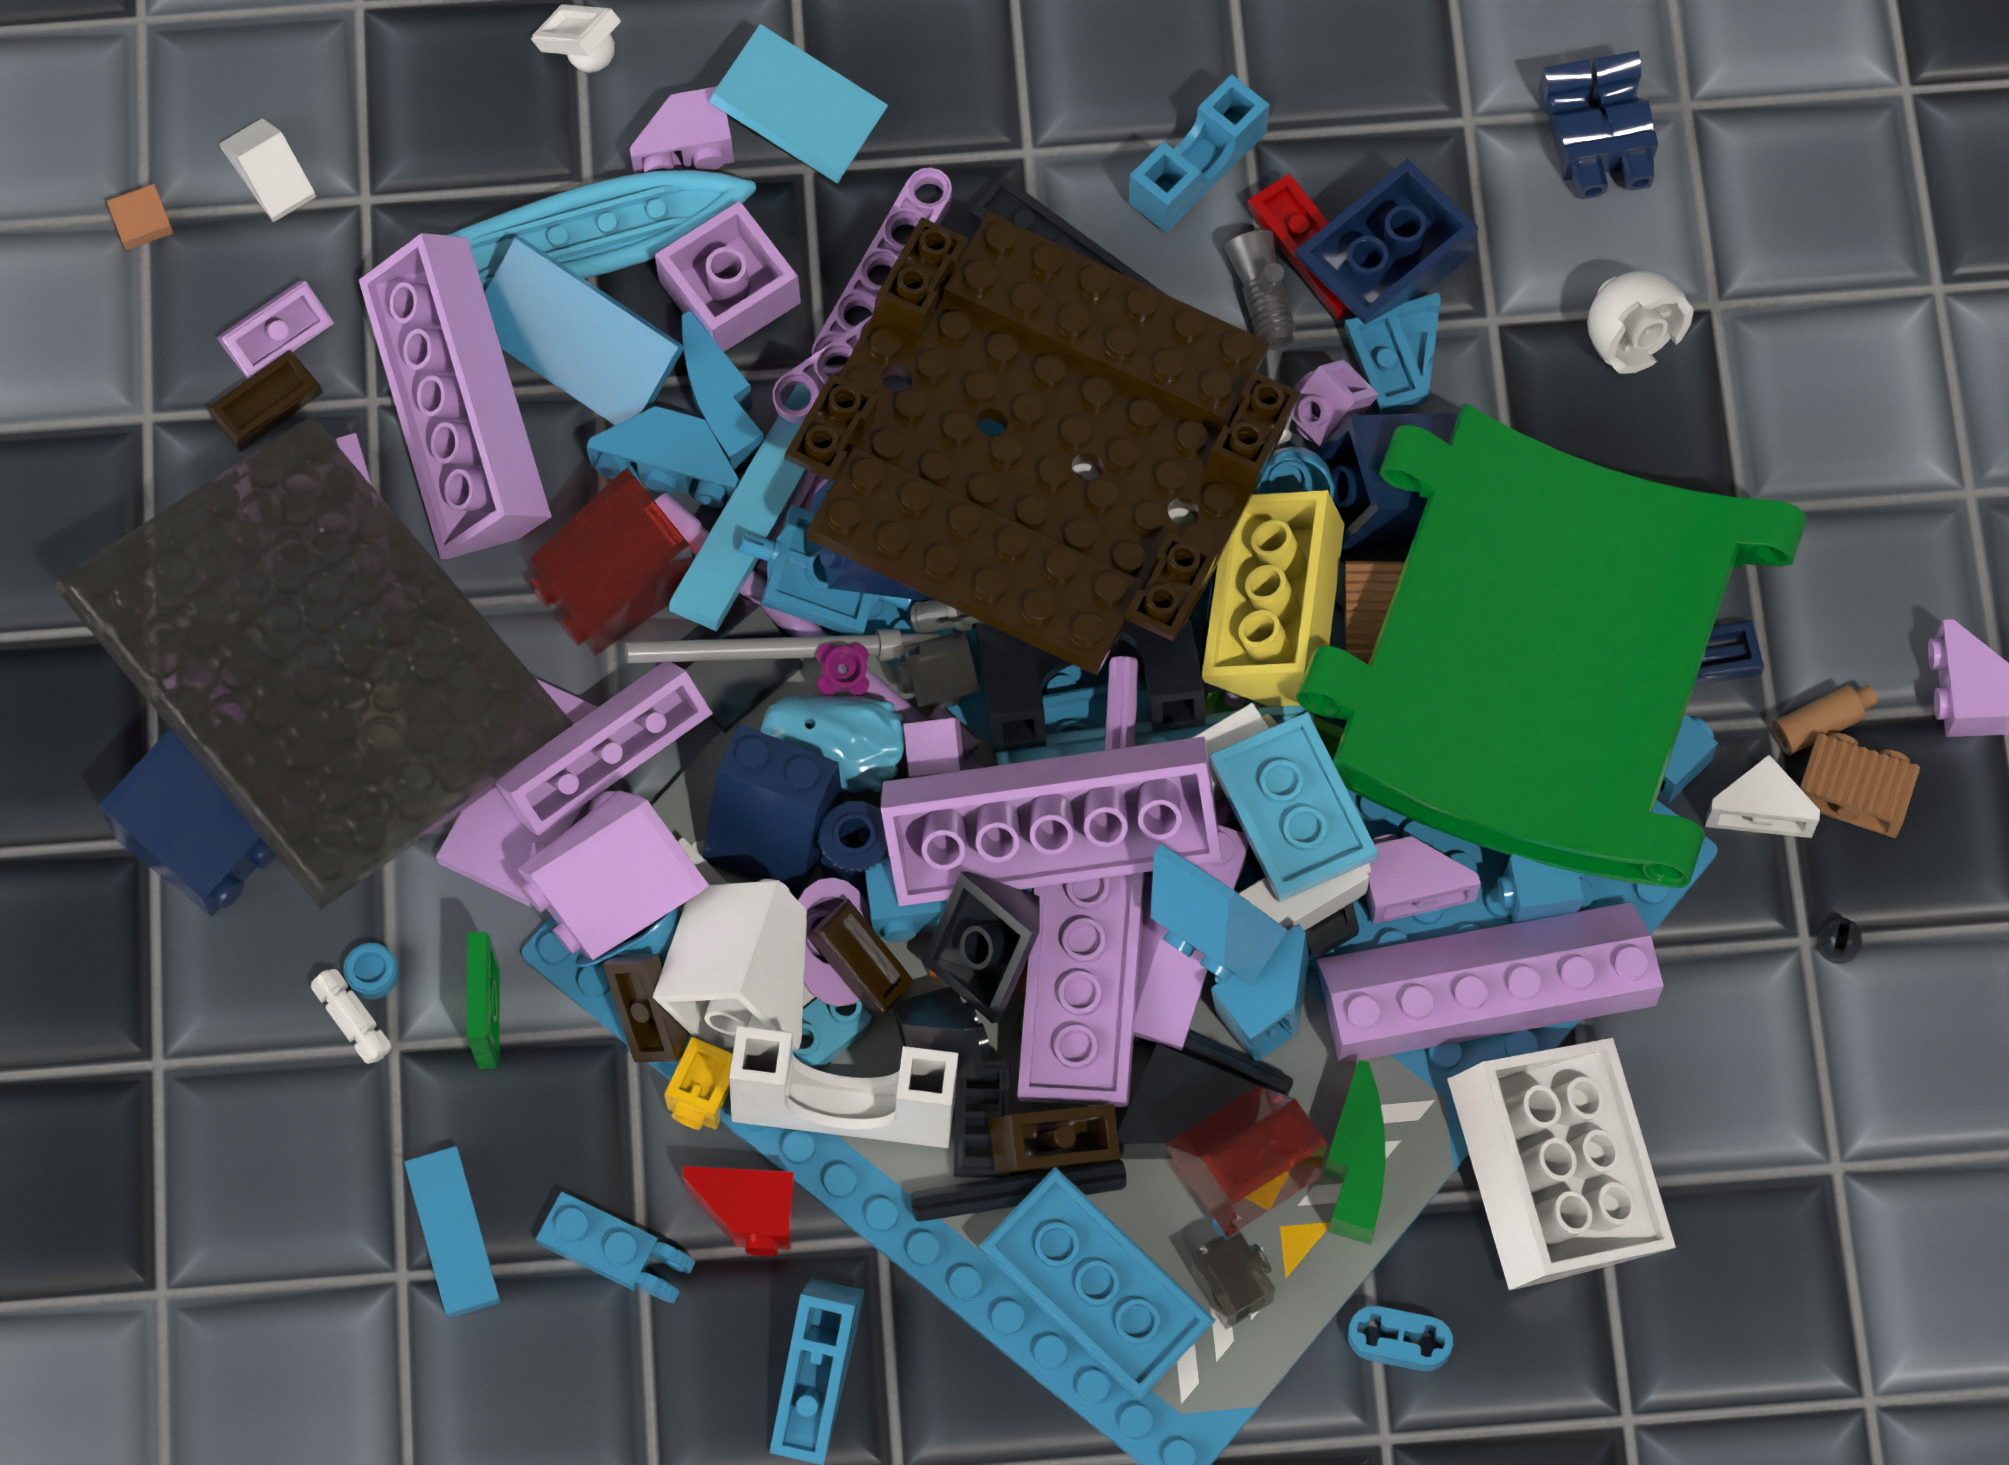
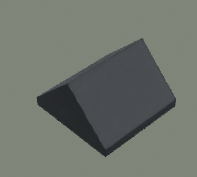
M736 597L717 632L699 624L681 640L782 638L784 636L760 604ZM800 658L672 662L686 670L713 713L709 718L724 733L728 732L803 667V662Z
M969 871L960 872L922 960L925 966L991 1023L1000 1022L1040 932V896Z

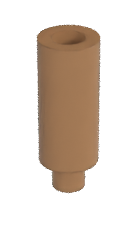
M1846 685L1772 722L1774 736L1784 753L1790 756L1813 745L1817 734L1824 733L1828 736L1830 733H1838L1864 720L1865 709L1878 703L1877 695L1870 685H1866L1856 691L1851 686Z

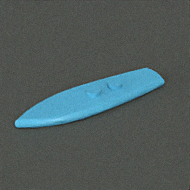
M696 170L652 171L625 175L581 186L538 200L446 236L468 238L484 293L515 238H524L585 279L654 259L656 253L738 201L741 203L745 202L755 192L756 184L751 180L731 175Z

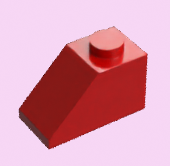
M683 1166V1180L686 1191L736 1247H744L747 1254L764 1257L777 1255L778 1249L791 1250L796 1190L793 1172Z

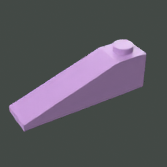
M1218 825L1222 862L1195 866L1234 891H1237L1248 858L1250 844L1244 833ZM1153 871L1146 872L1134 1036L1182 1051L1209 970L1199 964L1205 955L1195 949L1189 958L1163 940L1168 930L1150 918Z

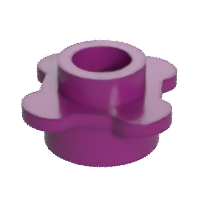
M831 643L823 644L816 653V658L821 663V677L817 680L818 690L826 696H831L836 691H849L854 696L864 694L869 688V680L865 677L867 670L866 661L869 657L867 649L859 643L837 648ZM839 665L847 667L846 674L838 672Z

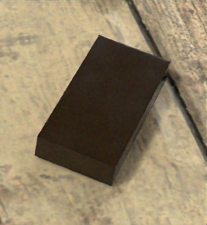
M288 350L208 407L207 410L214 422L238 451L241 452L317 398L323 391L321 385L295 354Z
M849 899L839 902L808 934L809 939L857 996L859 1001L862 1002V1005L873 1018L884 1015L893 1006L892 1002H896L914 982L913 978Z

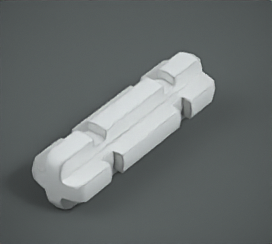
M331 969L321 972L311 982V989L321 1003L324 1001L329 1003L325 1007L349 1042L353 1040L357 1042L354 1048L365 1063H376L383 1059L391 1050L390 1041L381 1029L377 1032L373 1029L377 1025L355 993L352 990L349 992L345 990L348 984L339 971Z

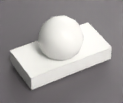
M561 4L532 35L531 40L541 52L566 54L570 63L579 70L588 73L597 72L608 66L614 57L615 42L611 32L619 25L621 20L611 8Z

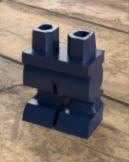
M1639 51L1595 58L1592 69H1590L1589 60L1543 68L1538 88L1543 111L1550 116L1549 130L1553 131L1554 145L1561 162L1560 168L1563 180L1572 179L1580 199L1599 197L1606 193L1608 182L1605 173L1621 170L1625 188L1633 191L1652 186L1654 179V157L1658 147V140L1653 127L1649 100L1637 97L1641 78ZM1590 90L1592 102L1598 108H1592L1588 105Z

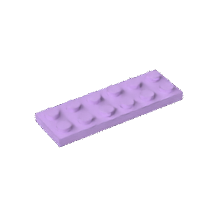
M1146 872L1034 888V895L1040 896V932L1028 957L1017 1094L1019 1101L1081 1105L1114 1104L1117 1107H1129Z

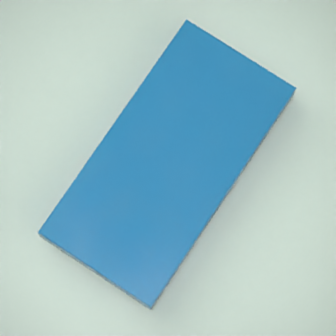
M515 238L485 291V297L501 349L613 425L622 423L651 408L685 348L684 345L524 238Z
M1056 1167L979 1245V1250L1138 1402L1216 1321Z

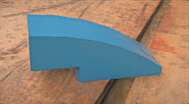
M691 310L682 315L683 345L685 346L684 355L691 395L699 418L706 420L735 474L738 475L749 467L764 441L763 433L745 412L753 407L750 384Z

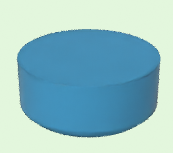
M365 943L357 946L348 954L344 962V977L350 990L363 999L375 1000L388 995L395 988L399 980V966L395 956L387 947L378 943Z

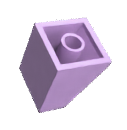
M620 790L517 869L527 882L521 886V890L529 902L540 913L547 909L558 925L552 929V932L569 954L573 955L578 951L579 954L592 960L709 887V884L648 800Z

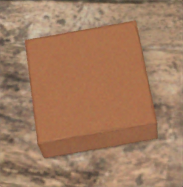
M155 184L106 201L125 251L173 234Z

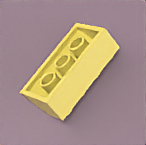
M1328 490L1252 496L1217 564L1202 670L1204 682L1270 707L1301 706L1297 702L1296 695L1312 652L1316 647L1329 646L1340 565L1345 524Z

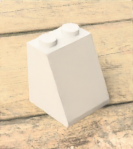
M762 879L759 882L747 883L718 882L716 885H709L704 891L685 903L653 998L693 1037L730 1053H733L737 1026L791 1032L793 1050H798L802 1039L807 909L790 893L789 888L779 880Z

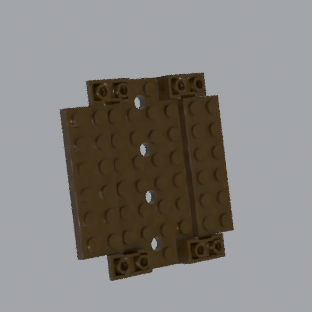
M987 212L967 249L966 246L969 238L921 217L878 291L873 316L838 376L831 373L785 452V460L823 478L834 481L808 527L806 539L1095 675H1098L1109 652L1113 645L1117 643L1128 621L1174 641L1186 626L1257 489L1301 392L1257 372L1270 342L992 213ZM897 375L906 379L910 387L904 391H893L887 388L882 380L887 376ZM991 419L999 422L1005 431L1000 435L991 436L983 433L977 424L982 420ZM1078 464H1089L1098 470L1100 476L1094 480H1084L1079 478L1072 468ZM1174 508L1186 509L1193 514L1195 522L1189 525L1178 524L1170 518L1168 512Z

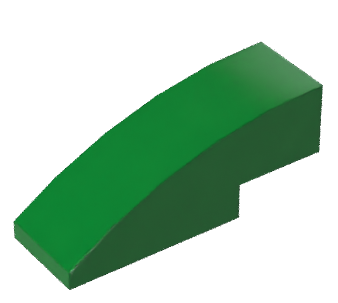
M1358 1060L1328 1154L1324 1175L1343 1181L1332 1215L1329 1232L1371 1245L1383 1196L1386 1166L1385 1127L1379 1093L1369 1062Z

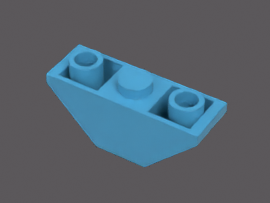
M654 406L591 437L587 445L591 468L595 469L603 477L615 481H623L625 478L644 482L648 488L661 494H673L676 491L691 495L698 502L708 507L722 508L728 503L739 484L737 475L705 419Z

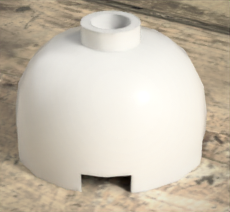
M1647 270L1633 271L1610 278L1599 288L1589 311L1587 320L1588 332L1592 344L1605 363L1612 365L1620 374L1636 373L1657 363L1658 361L1652 354L1660 350L1670 339L1676 345L1683 339L1691 325L1694 310L1686 300L1684 293L1669 279Z

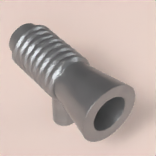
M1256 230L1231 239L1226 243L1224 249L1244 285L1242 291L1256 336L1270 342L1268 350L1279 349L1291 344L1294 341L1292 332L1295 330L1296 325L1286 297L1284 285L1282 284L1284 269L1280 264L1276 263L1273 232L1269 230Z

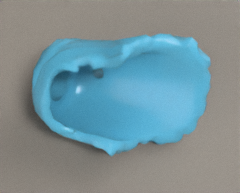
M792 694L789 697H783L781 700L776 701L775 704L769 706L760 729L762 733L839 762L842 793L846 791L860 793L867 789L873 792L880 791L883 782L889 781L896 776L898 771L896 765L901 760L904 751V717L899 713H894L895 706L892 702H883L881 699L850 697L849 695L802 697ZM805 723L811 724L812 729L806 728Z

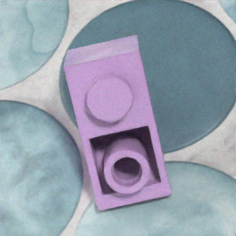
M718 86L671 94L630 147L634 174L667 170L697 169L699 171H713L724 164L734 162L727 114L709 103L713 92Z
M1954 619L1943 620L1936 637L1929 640L1928 660L1930 669L1938 670L1940 688H1935L1934 711L1937 719H1944L1946 737L2008 735L2009 663Z

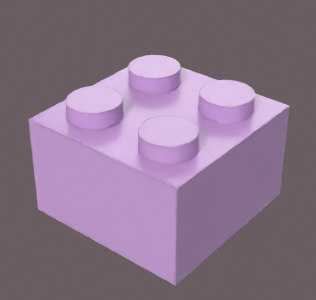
M740 201L655 254L658 278L661 285L683 314L691 310L723 352L801 303L798 275Z

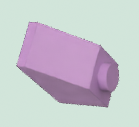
M1382 835L1372 839L1378 851V859L1369 863L1371 872L1368 873L1367 894L1364 895L1372 925L1477 901L1481 883L1476 872L1413 836L1397 839L1396 835Z

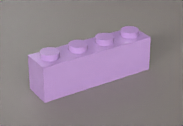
M662 662L494 780V783L520 823L540 836L713 713L686 670L672 662Z

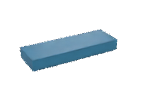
M457 1146L404 1161L447 1318L450 1319L500 1304L501 1301Z

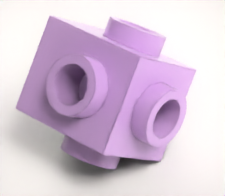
M1344 359L1319 366L1316 371L1306 374L1294 387L1295 390L1301 393L1295 405L1292 419L1297 423L1296 428L1304 438L1322 446L1350 416L1364 415L1379 394Z

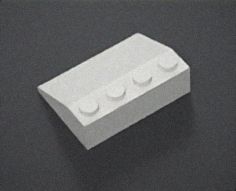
M1613 1038L1484 1061L1447 1079L1509 1290L1555 1281L1676 1247Z

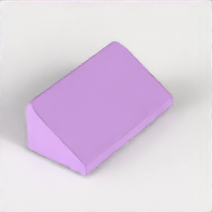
M299 281L216 338L249 379L288 350L293 352L333 325L334 322L306 281Z

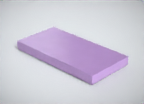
M536 679L436 856L438 864L532 908L533 905L521 890V886L527 882L517 869L530 860L533 842L552 843L580 821L590 801L538 836L520 823L494 783V780L598 707Z

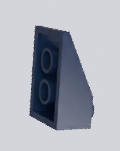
M1407 158L1295 250V256L1366 325L1434 287L1474 254L1478 226Z

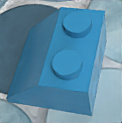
M1160 843L1155 850L1150 918L1168 930L1163 940L1189 958L1195 949L1204 954L1205 956L1199 964L1225 982L1234 974L1252 985L1288 930L1236 891Z

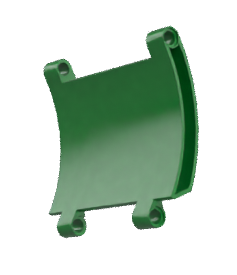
M1468 403L1461 407L1449 443L1417 426L1402 425L1397 427L1391 438L1379 475H1381L1384 481L1398 489L1420 492L1419 497L1427 498L1428 501L1369 663L1366 664L1340 648L1332 646L1316 647L1312 652L1296 695L1297 702L1307 711L1319 716L1347 721L1333 759V763L1346 789L1422 825L1504 854H1515L1537 863L1563 870L1623 882L1671 888L1686 887L1690 884L1705 838V832L1701 826L1689 819L1652 812L1733 567L1742 568L1744 564L1774 567L1793 565L1807 522L1805 513L1797 506L1783 501L1740 498L1692 491L1607 469L1561 452L1521 434L1482 413Z

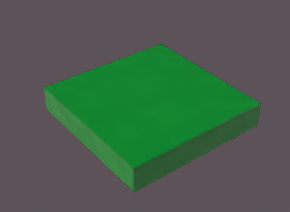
M467 932V1039L478 1069H497V1065H500V965L490 935H487V932Z

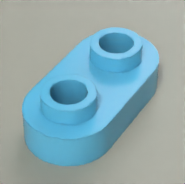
M816 999L803 1009L802 1035L810 1036L814 1042L809 1048L793 1050V1054L801 1063L820 1070L863 1037L871 1028L873 1017L859 1000L853 1004L856 1007L853 1014L842 1016L837 1013V1006L826 1004Z

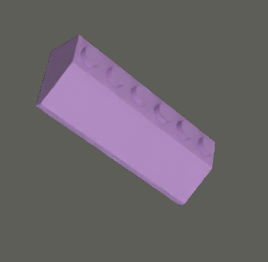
M421 233L360 278L359 283L440 559H451L520 539L552 516L469 240L466 237Z
M1205 736L883 782L881 814L899 906L949 900L960 872L965 871L1020 890L1153 871L1154 852L1160 843L1194 865L1222 862Z
M1633 902L1316 960L1338 1064L1654 1007L1657 1005L1664 987L1651 934Z

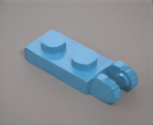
M562 1191L536 1237V1242L541 1247L634 1292L638 1288L660 1300L673 1304L680 1291L670 1282L645 1273L651 1259H656L678 1272L689 1274L696 1262L686 1253L666 1243L659 1242V1238Z

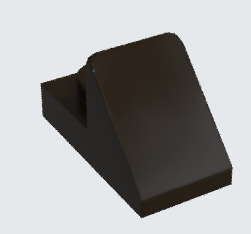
M658 954L614 955L603 966L634 1062H677L683 1056L688 1031L653 998L662 971Z

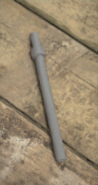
M877 629L875 635L626 642L625 659L626 663L816 658L817 650L823 644L831 643L837 648L859 643L867 649L869 656H876L877 661H898L901 655L941 654L942 638L940 633L900 634L899 629Z

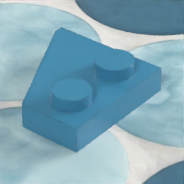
M1439 292L1407 301L1366 325L1357 317L1345 320L1344 330L1363 379L1379 394L1373 402L1378 415L1393 414L1428 402L1441 302Z

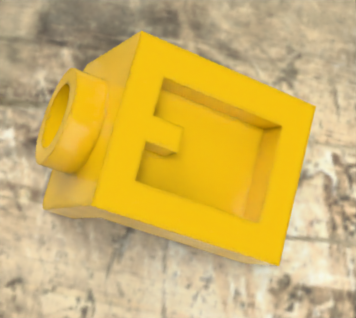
M691 1037L664 1093L667 1109L672 1111L671 1116L673 1119L696 1130H700L702 1125L717 1129L721 1119L720 1110L730 1091L729 1077L733 1053Z

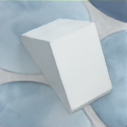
M263 118L219 143L222 151L272 222L277 221L316 197L312 186L282 132Z
M1768 755L1712 799L1706 815L1705 827L1812 838L1819 822L1820 810L1777 762Z

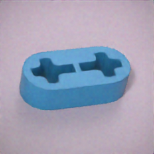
M1367 1306L1360 1309L1352 1317L1348 1328V1343L1351 1350L1358 1357L1368 1361L1419 1371H1434L1441 1368L1448 1361L1453 1347V1335L1449 1327L1437 1318L1381 1306ZM1369 1321H1377L1380 1323V1332L1395 1335L1397 1340L1383 1337L1379 1338L1376 1346H1370L1366 1344V1335L1359 1333L1357 1329H1367ZM1424 1331L1434 1333V1342L1443 1345V1349L1436 1348L1433 1350L1431 1357H1425L1420 1355L1421 1346L1405 1342L1403 1338L1419 1340L1422 1338Z

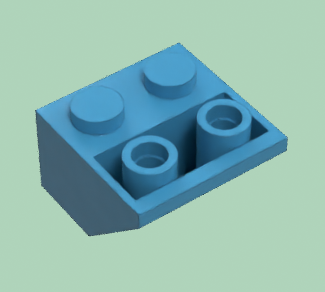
M1297 924L1286 933L1252 985L1232 974L1227 982L1216 976L1215 981L1217 984L1211 988L1216 1015L1249 1058L1256 1062L1262 1061L1299 1033L1309 965L1306 932L1300 924Z

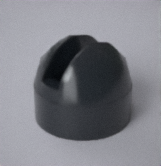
M1847 918L1829 920L1822 926L1817 937V948L1820 954L1827 961L1835 964L1847 963L1854 959L1862 945L1860 929L1855 922ZM1839 928L1847 931L1844 950L1834 948Z

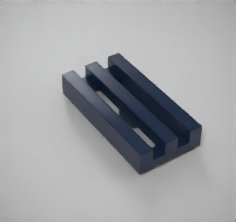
M1752 620L1713 626L1708 644L1743 637L1745 644L1706 649L1701 665L1748 656L1750 659L1700 668L1694 686L1763 673L1765 667Z

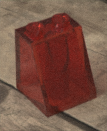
M626 468L530 559L534 575L530 585L539 600L547 608L554 604L562 613L564 618L560 620V623L570 639L577 646L585 642L596 656L669 605L672 596L693 562L691 548L687 540L636 477Z
M1257 1086L1167 1143L1166 1148L1226 1237H1229L1318 1180L1327 1143L1295 1098Z

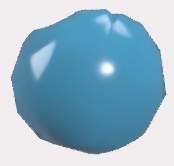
M1292 446L1281 448L1274 452L1254 495L1328 490L1333 500L1335 485L1327 463L1316 452L1304 447Z

